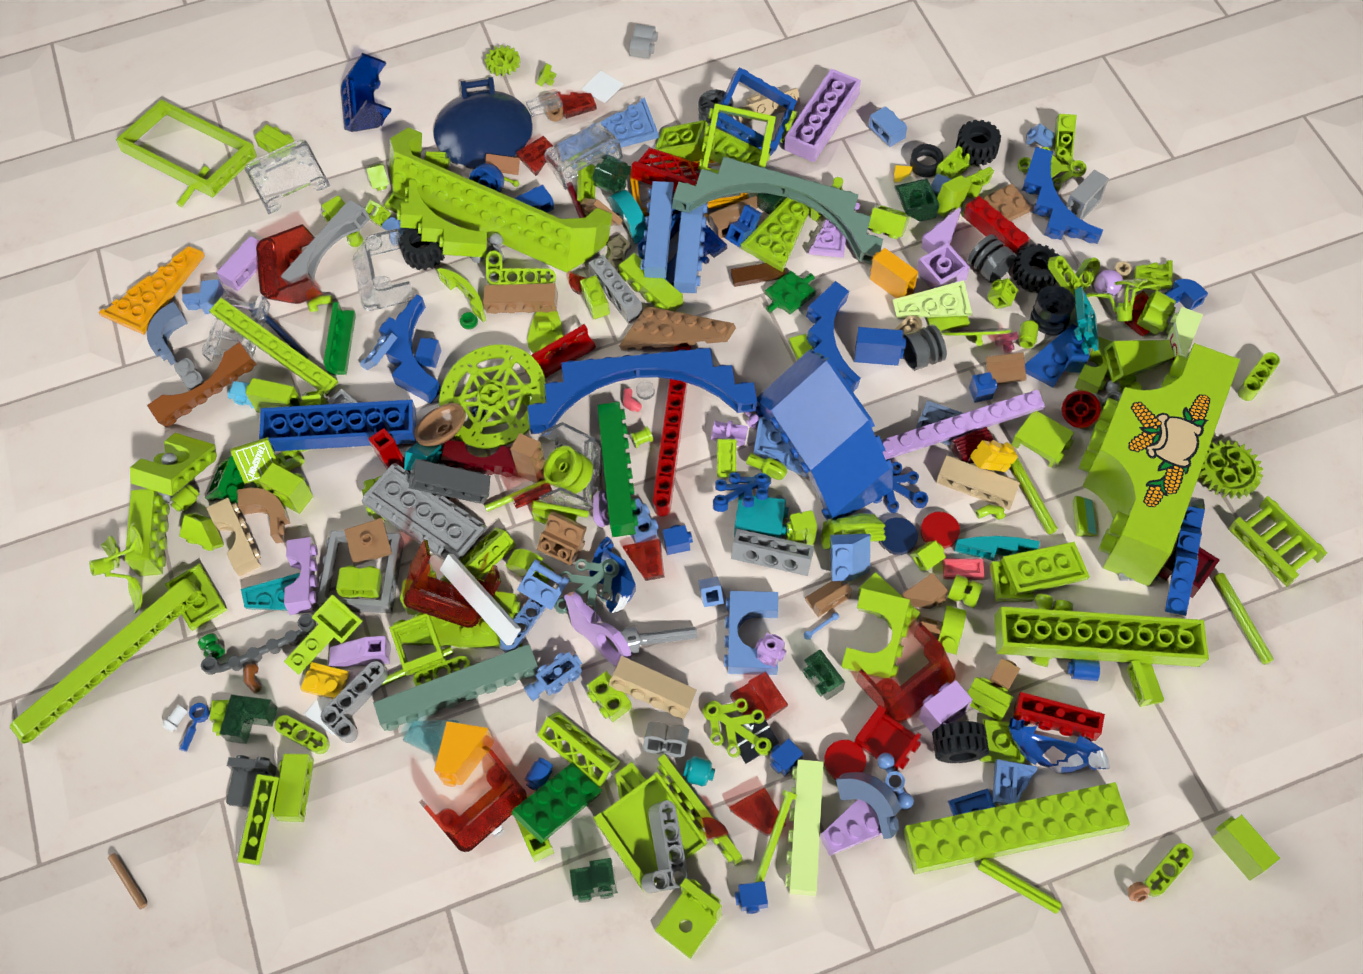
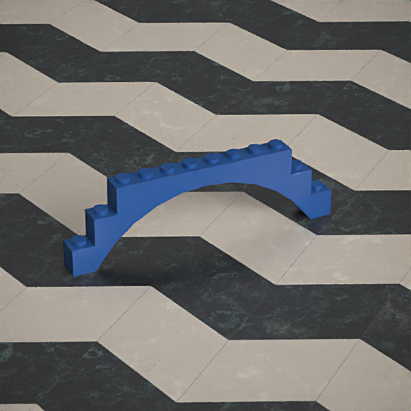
M697 348L694 350L663 351L654 354L643 353L634 356L624 355L622 357L563 362V382L554 381L545 384L547 403L528 405L531 434L549 433L562 415L581 398L601 387L634 378L660 377L698 386L719 397L737 413L756 411L757 398L754 382L735 384L732 365L713 367L710 348Z

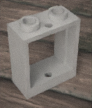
M1094 169L1070 194L1066 207L1083 220L1101 201L1109 178Z

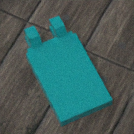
M1080 287L1075 289L1076 314L1079 326L1074 332L1078 341L1082 340V334L1085 336L1086 340L1081 345L1086 355L1089 354V348H1093L1094 351L1098 350L1097 319L1091 303L1083 288Z

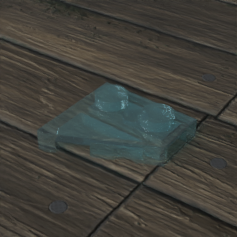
M413 721L403 740L416 748L438 757L446 722L459 723V721Z

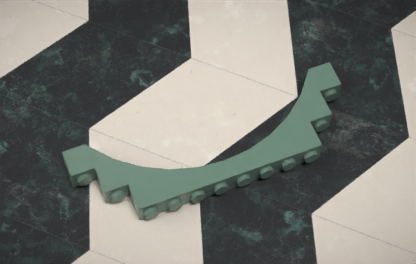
M723 157L718 174L710 170L701 169L696 186L678 182L673 198L672 209L690 213L709 201L727 195L768 193L783 196L807 205L833 223L848 240L858 261L872 264L873 256L881 251L883 243L882 238L867 234L871 216L854 212L858 194L840 190L833 186L822 185L818 182L808 181L801 177L790 176L783 172L754 166L750 163L740 162L733 158Z

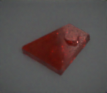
M542 136L517 151L516 154L524 165L537 176L554 151V148Z
M659 539L623 545L624 551L645 581L665 578L661 541Z
M765 787L729 806L730 812L765 836L771 835L779 811Z

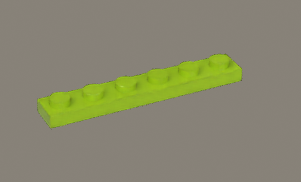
M666 755L660 756L657 759L659 765L657 769L660 774H664L665 777L667 776L671 781L670 786L673 791L683 796L684 800L682 802L689 811L693 810L697 815L695 819L702 828L706 827L710 832L708 836L714 845L719 844L723 849L721 853L728 863L732 861L735 866L742 861L740 852Z

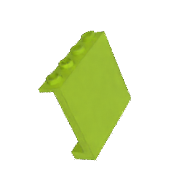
M655 772L653 776L605 811L593 817L594 822L643 892L644 889L641 885L642 877L647 873L658 870L649 820V808L652 805L665 800L671 801L675 805L685 860L708 843L705 840L708 836L701 827H696L693 823L695 818L688 809H683L680 804L682 803L680 796L675 791L671 792L668 787L669 781L664 774L659 775L658 772Z

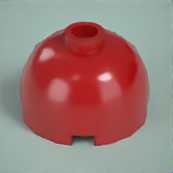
M1076 390L1065 397L1062 402L1061 411L1062 416L1071 426L1085 428L1092 425L1099 418L1101 406L1093 393L1086 390Z

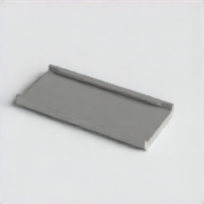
M392 464L366 492L362 499V504L445 561L448 554H454L460 560L481 534L487 531V526L442 495L408 488L410 473L398 464Z

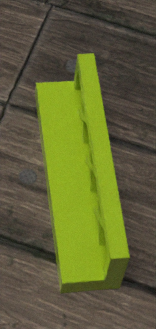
M495 527L460 562L479 581L516 546V543L505 530ZM445 575L440 579L442 584L448 586L451 590L456 589ZM458 591L459 598H461L462 594Z
M559 711L546 718L537 735L569 763L575 764L598 787L603 785L609 773L617 769L620 764L617 758ZM548 727L554 731L555 738L551 739L545 734ZM565 740L569 743L571 751H566L563 748L562 741ZM581 753L584 755L587 764L580 763L577 754ZM597 766L603 771L600 778L594 774L593 767Z

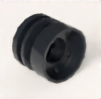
M1053 285L1041 289L1030 314V320L1039 326L1038 331L1049 335L1063 332L1075 308L1076 300L1074 295L1061 286Z

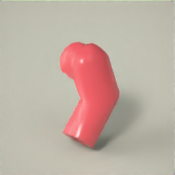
M624 389V407L632 412H639L642 405L632 398V389Z

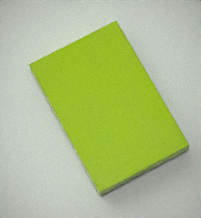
M200 563L165 583L169 591L178 582L188 578L201 591L200 599L182 613L191 631L227 611L226 606Z

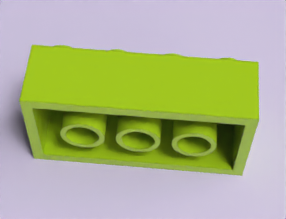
M150 489L131 490L126 549H129L132 545L129 538L130 526L132 523H136L143 542V552L141 555H137L135 550L126 553L125 562L139 577L163 574V567L166 566L164 552L167 549L166 532L169 529L167 515L170 513V507L157 491Z

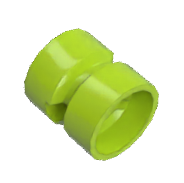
M957 574L948 598L957 602L962 600L964 605L975 608L984 584L974 580L968 582V578ZM965 589L971 591V593L965 594L964 591Z

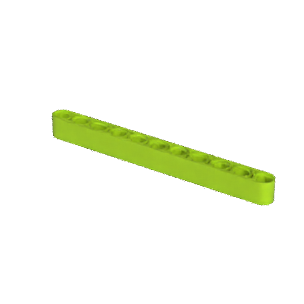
M188 578L181 580L10 724V729L22 744H26L34 740L196 603L202 595L201 591Z

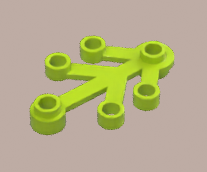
M1042 147V149L1050 151L1048 147ZM1066 148L1058 149L1057 157L1060 160H1065L1068 165L1061 164L1052 154L1051 177L1053 178L1060 172H1067L1060 178L1053 180L1055 190H1060L1063 187V183L1070 178L1083 176L1087 170L1086 164L1081 160H1074L1068 154ZM1022 157L1019 159V171L1023 173L1028 172L1031 163L1030 158Z
M739 698L735 703L721 705L717 701H710L705 704L703 715L711 722L712 735L710 740L713 745L721 746L724 742V738L720 734V721L726 725L729 744L727 753L730 757L737 758L741 752L737 745L736 733L755 745V750L759 755L767 756L770 754L772 744L769 739L765 737L759 738L741 726L750 723H762L765 720V715L761 710H755L749 715L730 718L725 713L733 711L745 712L748 709V703L745 699ZM739 703H745L743 708H738ZM711 708H716L714 714L709 713ZM761 714L762 717L761 719L756 720L755 715ZM716 736H720L719 742H714ZM762 742L766 743V747L764 749L759 748V745ZM732 748H737L735 754L730 753Z

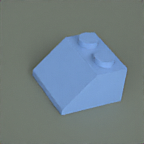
M870 534L830 535V572L832 581H852L870 572Z

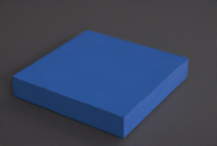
M988 788L948 800L953 816L996 807L992 803L993 799Z

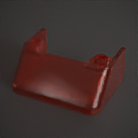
M303 224L263 238L257 243L260 293L266 299L300 304L323 295V292L309 278L289 285L281 278V275L291 265L290 263L294 262L302 253V247L308 246L315 238Z
M424 539L409 567L403 593L404 605L410 609L466 628L476 626L481 616L454 585L428 576L431 570L430 563L428 562L431 555L428 540ZM493 564L485 580L476 578L493 597L501 583L497 565Z
M921 622L917 624L914 637L924 647V656L929 661L927 665L901 686L891 678H884L876 684L863 669L859 671L856 681L876 705L885 708V714L899 724L905 723L920 711L924 704L923 701L929 695H937L940 692L939 689L947 682L949 684L953 683L956 676L943 645Z
M486 745L482 749L494 762V765L486 773V780L492 788L462 815L458 816L450 808H445L435 815L423 800L419 801L420 805L445 835L462 852L473 850L512 815V810L527 799V793L494 751Z

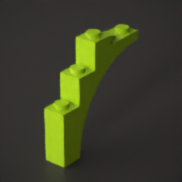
M409 180V187H405V197H407L405 198V203L401 202V210L397 209V220H401L400 228L418 229V234H422L421 241L439 242V247H443V255L486 258L487 232L462 228L437 216L421 199L417 190L416 180Z

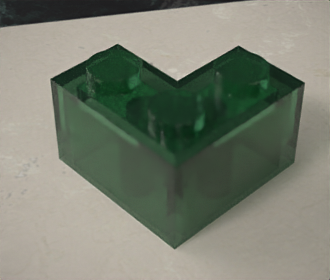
M231 694L219 734L228 742L247 744L252 725L272 727L278 707L271 699Z
M612 858L589 861V867L570 870L573 898L575 901L579 900V903L592 901L593 897L599 896L601 899L614 897L613 894L618 893Z

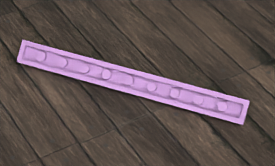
M1034 390L883 439L881 441L885 451L882 453L886 460L984 427L993 426L1042 410L1045 405L1039 391Z

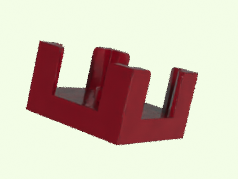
M1199 547L1198 565L1192 585L1191 598L1196 595L1220 561V559ZM1175 551L1158 574L1165 581L1172 575Z

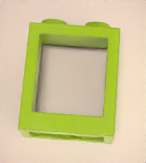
M417 613L412 619L396 621L393 623V626L389 627L401 665L407 676L446 661L432 619L428 613ZM427 624L436 652L408 662L399 634Z

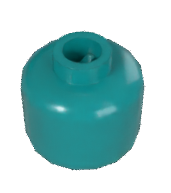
M693 756L690 760L686 761L683 776L686 777L688 783L706 786L708 780L713 781L715 769L712 768V762L709 759Z

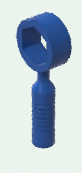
M196 703L191 706L189 716L193 723L188 727L179 750L187 752L196 732L197 723H202L208 719L210 710L205 704ZM204 708L203 716L195 718L196 710Z

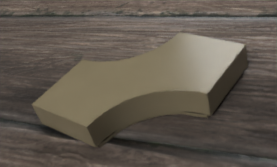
M621 234L607 242V247L611 252L607 260L618 274L619 264L626 260V253L631 248V243Z

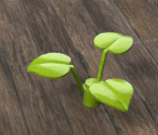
M1145 279L1115 282V285L1125 284V303H1118V307H1116L1111 293H1088L1086 296L1108 298L1113 306V312H1117V322L1132 321V310L1136 292L1142 289L1158 290L1160 292L1161 285H1141L1148 282ZM1129 290H1133L1131 300L1128 302Z
M132 523L129 530L131 547L118 553L114 537L109 536L100 545L108 557L90 560L89 567L92 576L105 574V577L127 579L128 590L135 608L134 613H137L142 604V590L137 578H132L131 575L111 573L114 567L119 568V556L135 550L137 555H141L143 552L141 535L136 523Z

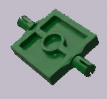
M789 271L767 288L765 295L773 302L766 307L767 312L772 313L776 308H780L791 315L816 295V290L808 285V283L815 279L814 275L809 273L805 278H800L794 272Z

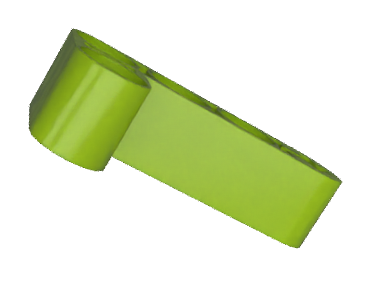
M490 251L486 255V278L489 285L550 284L556 282V274L552 269L503 268L502 256L499 252ZM497 256L499 262L492 264L489 262L490 258ZM492 274L499 275L497 282L490 280ZM510 274L517 275V280L514 282H510L507 278ZM528 274H533L535 280L528 282L525 277ZM538 274H540L541 282H538ZM546 274H550L551 279L549 282L545 279Z

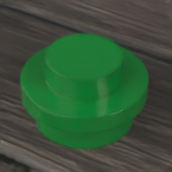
M466 312L461 316L460 324L464 329H473L478 324V318L475 314Z

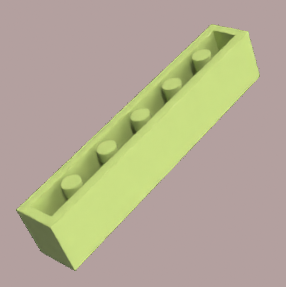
M798 760L797 766H793L792 779H796V787L791 788V793L796 794L797 798L794 808H790L789 821L794 822L793 830L789 829L788 843H792V851L787 852V865H791V871L786 873L785 887H789V894L816 896L823 762Z

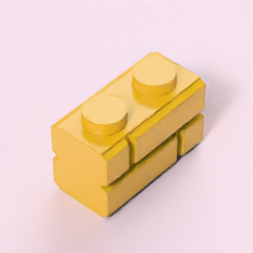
M982 440L977 449L970 455V458L978 468L1006 472L1018 458L1014 447L1010 443L1005 442L1002 444L995 440L991 442Z

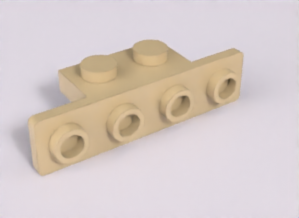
M797 88L783 92L797 100L796 105L800 104ZM760 93L752 94L749 98L745 99L746 105L737 107L767 115L786 109ZM738 116V121L742 124L754 120Z

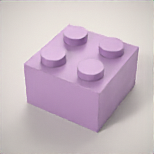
M946 243L920 258L917 271L930 288L934 289L967 280L970 267Z
M956 680L951 684L949 682L945 683L939 689L940 692L937 695L933 696L931 694L923 701L924 704L920 708L921 712L918 718L931 733L941 725L955 722L968 711L973 699Z

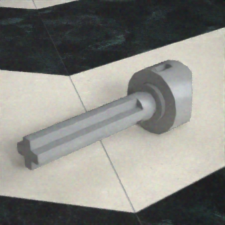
M636 627L624 628L621 632L630 647L631 654H638L640 645L697 639L696 627L641 634L637 632Z

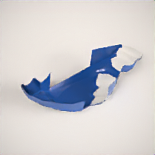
M607 536L598 546L592 563L601 564L606 559H613L619 565L618 575L612 578V601L596 594L607 601L606 607L609 609V612L614 613L622 610L632 599L636 592V584L626 561L612 552L614 543ZM611 565L606 566V571H613V567ZM592 570L589 572L591 577L598 573V571ZM602 579L598 583L604 584V579Z
M1011 717L1009 730L1012 739L1021 754L1034 765L1038 763L1040 766L1048 767L1056 773H1072L1086 766L1091 770L1109 769L1108 757L1103 748L1086 738L1079 736L1075 744L1034 734L1037 726L1026 727L1024 726L1023 719L1015 720ZM1052 746L1066 754L1064 760H1057V764L1050 763L1042 756Z

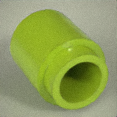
M1027 320L1020 324L1018 342L1022 348H1033L1037 342L1039 326L1032 320Z
M188 484L170 499L172 501L170 505L177 512H185L198 500L197 497L200 494Z

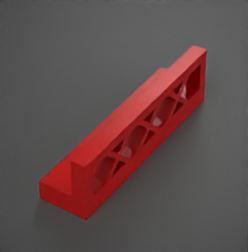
M583 324L531 356L538 362L545 378L562 369L563 362L579 359L594 350L596 344L589 337L588 329Z

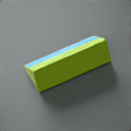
M1075 496L1072 503L1076 536H1097L1093 501L1081 496Z

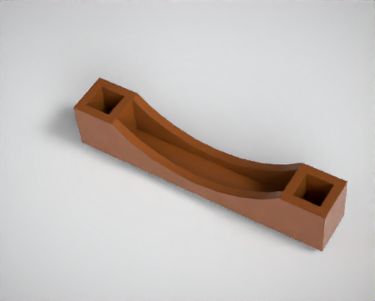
M239 342L224 352L218 368L202 385L182 394L161 395L149 403L147 407L159 424L164 427L171 426L178 418L189 414L197 405L205 403L213 394L220 393L225 386L237 381L238 377L252 371L257 363L248 349Z

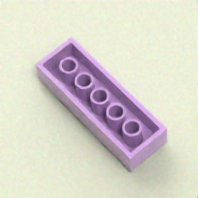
M831 69L786 134L784 150L815 162L859 96L861 80Z

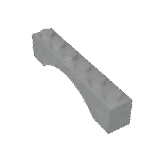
M351 200L347 201L281 275V278L289 287L302 295L314 283L317 267L325 253L345 236L360 231L368 222L370 216L364 207Z

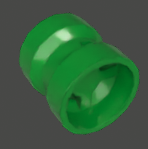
M214 633L203 636L197 643L199 648L204 651L205 658L214 657L217 660L225 653V649L222 644L218 643L219 639Z

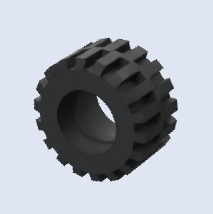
M968 121L959 129L955 148L958 146L962 148L963 157L969 153L970 165H987V162L991 163L998 154L1001 142L1000 131L996 129L995 125H991L989 121Z
M408 228V230H404L403 235L400 236L399 245L407 265H410L411 268L416 267V270H428V268L433 269L435 265L441 264L440 261H443L445 257L443 255V247H439V242L421 241L422 234H418V229ZM422 245H428L424 248H418Z
M1030 244L1029 247H1023V250L1019 251L1013 267V278L1017 280L1016 284L1018 286L1021 285L1024 290L1028 289V292L1036 291V293H1039L1041 289L1047 286H1053L1057 280L1048 268V261L1051 257L1060 255L1055 253L1053 248L1049 249L1047 245ZM1031 266H1037L1043 270L1033 269Z
M957 721L941 725L932 731L935 758L938 761L945 763H967L979 760L989 754L984 724L973 721Z

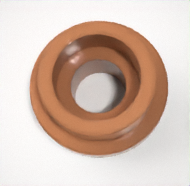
M1136 882L1127 889L1129 899L1136 902L1146 900L1150 893L1149 887L1144 885L1143 882Z

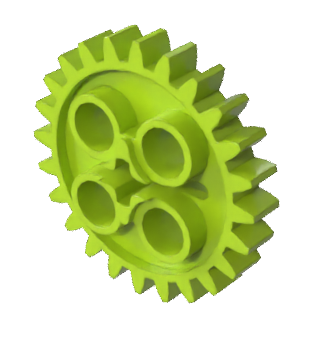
M1219 440L1217 445L1215 443L1210 445L1199 478H1205L1202 484L1210 485L1207 490L1214 488V494L1217 495L1221 492L1222 498L1229 494L1230 499H1233L1235 495L1239 499L1243 495L1247 497L1250 492L1253 493L1263 477L1260 474L1263 468L1259 467L1261 461H1255L1258 455H1251V448L1245 450V444L1239 447L1237 441L1231 445L1229 440L1225 444Z

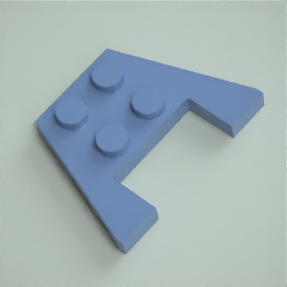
M760 417L754 454L764 459L773 458L783 463L787 469L808 477V473L804 474L799 459H794L791 456V447L788 443L785 444L782 441L779 429H775L767 418Z

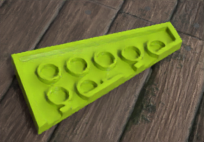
M786 198L741 244V249L783 272L810 212V207Z
M470 604L461 606L459 610L429 614L441 647L448 645L463 648L496 647L501 649L500 637ZM427 624L399 634L402 645H434Z

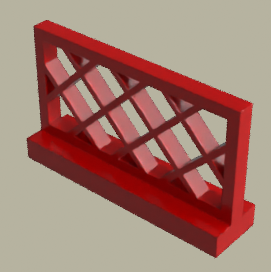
M649 147L638 162L634 161L632 163L631 178L650 185L653 184V181L674 182L675 193L678 182L696 186L700 173L695 171L699 170V163ZM652 154V155H655V156H657V157L650 158L649 156ZM661 162L659 165H654L653 163ZM682 165L688 166L686 168H680V166ZM676 167L675 170H669L668 168ZM687 172H691V173H692L691 175H686V176L684 175V173H687Z

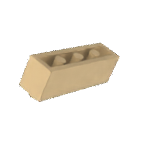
M947 455L936 482L983 501L1002 506L1008 510L1012 506L1020 482L1011 477H1004L992 470L980 469L975 464H969L957 457Z
M621 656L608 686L613 687L617 691H622L637 700H642L655 708L662 709L682 719L685 718L697 691V689Z

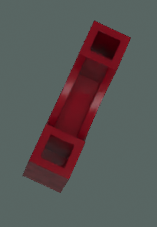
M452 440L445 442L441 457L442 464L453 468H464L471 472H482L486 475L498 474L504 477H518L511 447L501 446L497 452L490 456L476 457L467 451L464 442Z

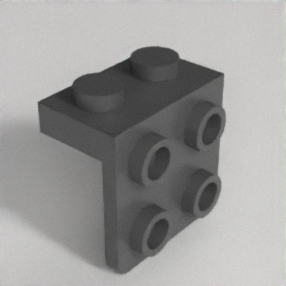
M237 755L236 758L228 757L226 766L233 771L226 803L229 806L249 807L256 775L261 774L275 777L277 767L266 757H257V760L249 759V757L244 755Z

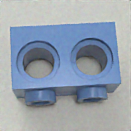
M639 498L635 499L637 510H633V512L639 513L637 515L639 526H635L636 534L630 535L637 547L658 537L657 529L659 528L654 518L651 519L648 515L650 511L645 503L642 504ZM643 527L648 528L646 531H641L640 529Z

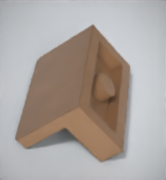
M1024 352L986 357L987 372H991L992 378L996 379L997 384L1027 380Z
M831 581L806 596L805 601L817 617H820L851 598L852 589L848 583L843 586L840 581Z

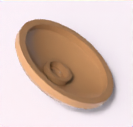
M456 403L444 404L433 409L417 424L414 433L416 441L423 446H436L449 441L462 428L466 418L465 410Z

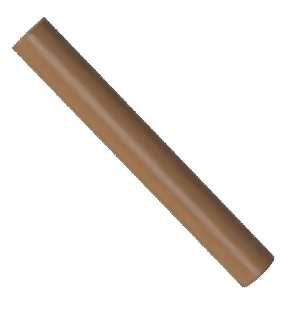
M116 853L109 855V862L139 910L147 906L146 901Z

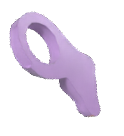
M570 592L564 596L571 625L578 633L586 637L605 659L617 666L621 656L631 659L630 647L616 628L608 623H599L602 618L587 606L576 592ZM605 635L615 644L618 652L608 643Z

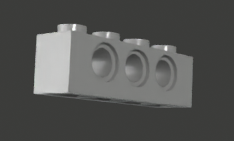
M601 255L588 262L590 276L595 275L598 277L604 294L626 322L629 323L638 318L642 313L641 301L607 258Z
M737 529L733 541L731 559L808 576L814 546Z

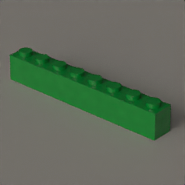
M620 402L599 404L597 407L612 538L636 534L635 526H639L637 514H633V510H637L635 498L632 499L631 495L635 494L634 484L630 483L629 480L633 479L632 468H628V464H631L630 452L626 453V449H629L628 438L624 437L625 434H628L627 425L623 423V420H626L625 409H621Z

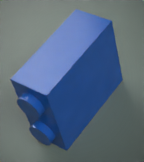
M858 327L854 362L898 366L899 359H903L906 338H903V330Z

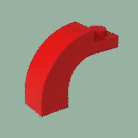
M385 428L368 439L386 469L394 463L404 469L405 458L399 451L395 440Z

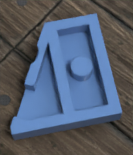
M997 759L994 765L992 803L1000 805L1017 803L1021 798V794L1027 788L1033 774L1036 773L1037 767Z

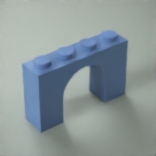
M730 591V598H726V610H730L729 617L725 616V629H729V635H725V648H729V655H724V667H728V674L777 675L778 663L774 668L757 659V649L744 644L739 638L738 630L745 621L751 618H778V592Z

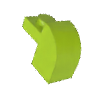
M526 549L514 550L505 565L519 577L526 575L535 559L540 561L539 564L553 572L555 571L542 561V557ZM537 571L532 575L546 584L549 581V578Z
M946 605L936 650L957 654L964 629L966 610Z

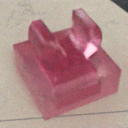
M1017 332L999 335L994 340L996 347L1003 345L1005 354L1015 350L1013 343L1019 338Z

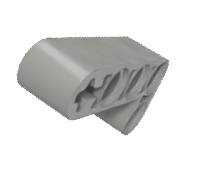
M374 661L368 664L321 712L322 722L345 743H352L358 737V730L349 719L381 687L388 676V672L382 663ZM366 685L365 690L358 691L360 686ZM347 700H352L350 705L344 707V703ZM332 715H336L334 721L328 722ZM346 728H350V732L347 735H342Z
M665 800L649 808V820L658 870L647 873L642 877L641 885L647 893L681 888L680 885L685 878L688 879L676 808L671 801Z

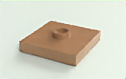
M382 518L344 530L354 566L393 554Z

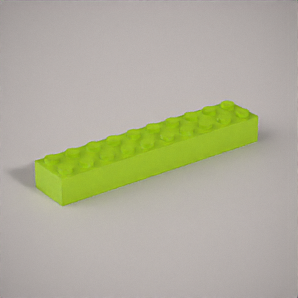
M1003 606L994 614L996 654L1129 663L1140 660L1144 664L1199 667L1209 660L1204 620Z
M1113 782L906 825L903 835L915 875L982 861L983 859H991L1124 831L1130 825L1117 784Z

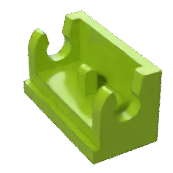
M958 146L937 166L936 175L939 174L950 179L962 175L970 167L969 153L963 157V150Z

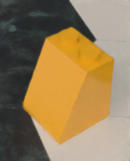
M446 722L434 769L444 785L455 787L456 784H464L494 743L489 729Z

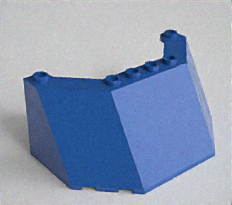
M810 349L757 397L755 411L757 416L767 418L775 429H779L782 441L785 444H789L794 459L798 458L801 462L799 465L804 474L808 473L822 503L823 509L821 512L826 520H837L838 518L847 517L892 492L893 466L890 459L886 460L882 453L885 451V447L880 436H875L872 427L875 426L874 422L830 358H824L822 354L815 353L814 350Z

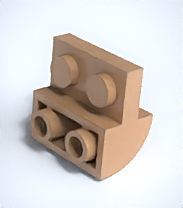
M553 511L549 514L545 531L541 533L537 550L571 566L577 560L584 547L585 540L583 539L587 527Z

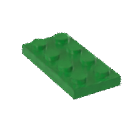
M570 763L515 807L511 814L536 839L543 843L601 794L602 789L575 764Z

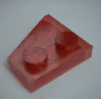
M561 91L555 92L566 119L597 109L591 93L570 92V95L561 94Z

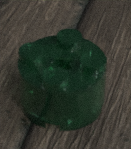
M609 154L602 157L604 160L601 164L597 163L593 173L594 186L610 194L625 190L631 166Z

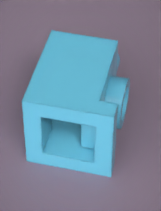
M234 381L228 390V398L233 399L234 403L238 405L247 404L254 408L245 394L246 387L250 383Z

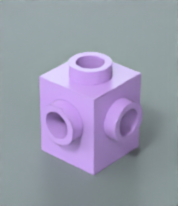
M766 633L764 638L758 640L755 647L757 649V659L774 668L778 661L783 660L787 652L785 650V642L776 634L770 635Z

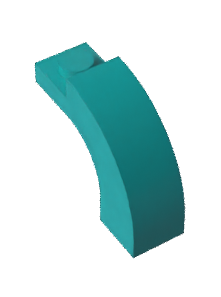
M622 190L608 196L607 198L613 212H617L624 220L633 243L640 242L644 238V231L648 229L645 224L646 219L634 197L627 190Z

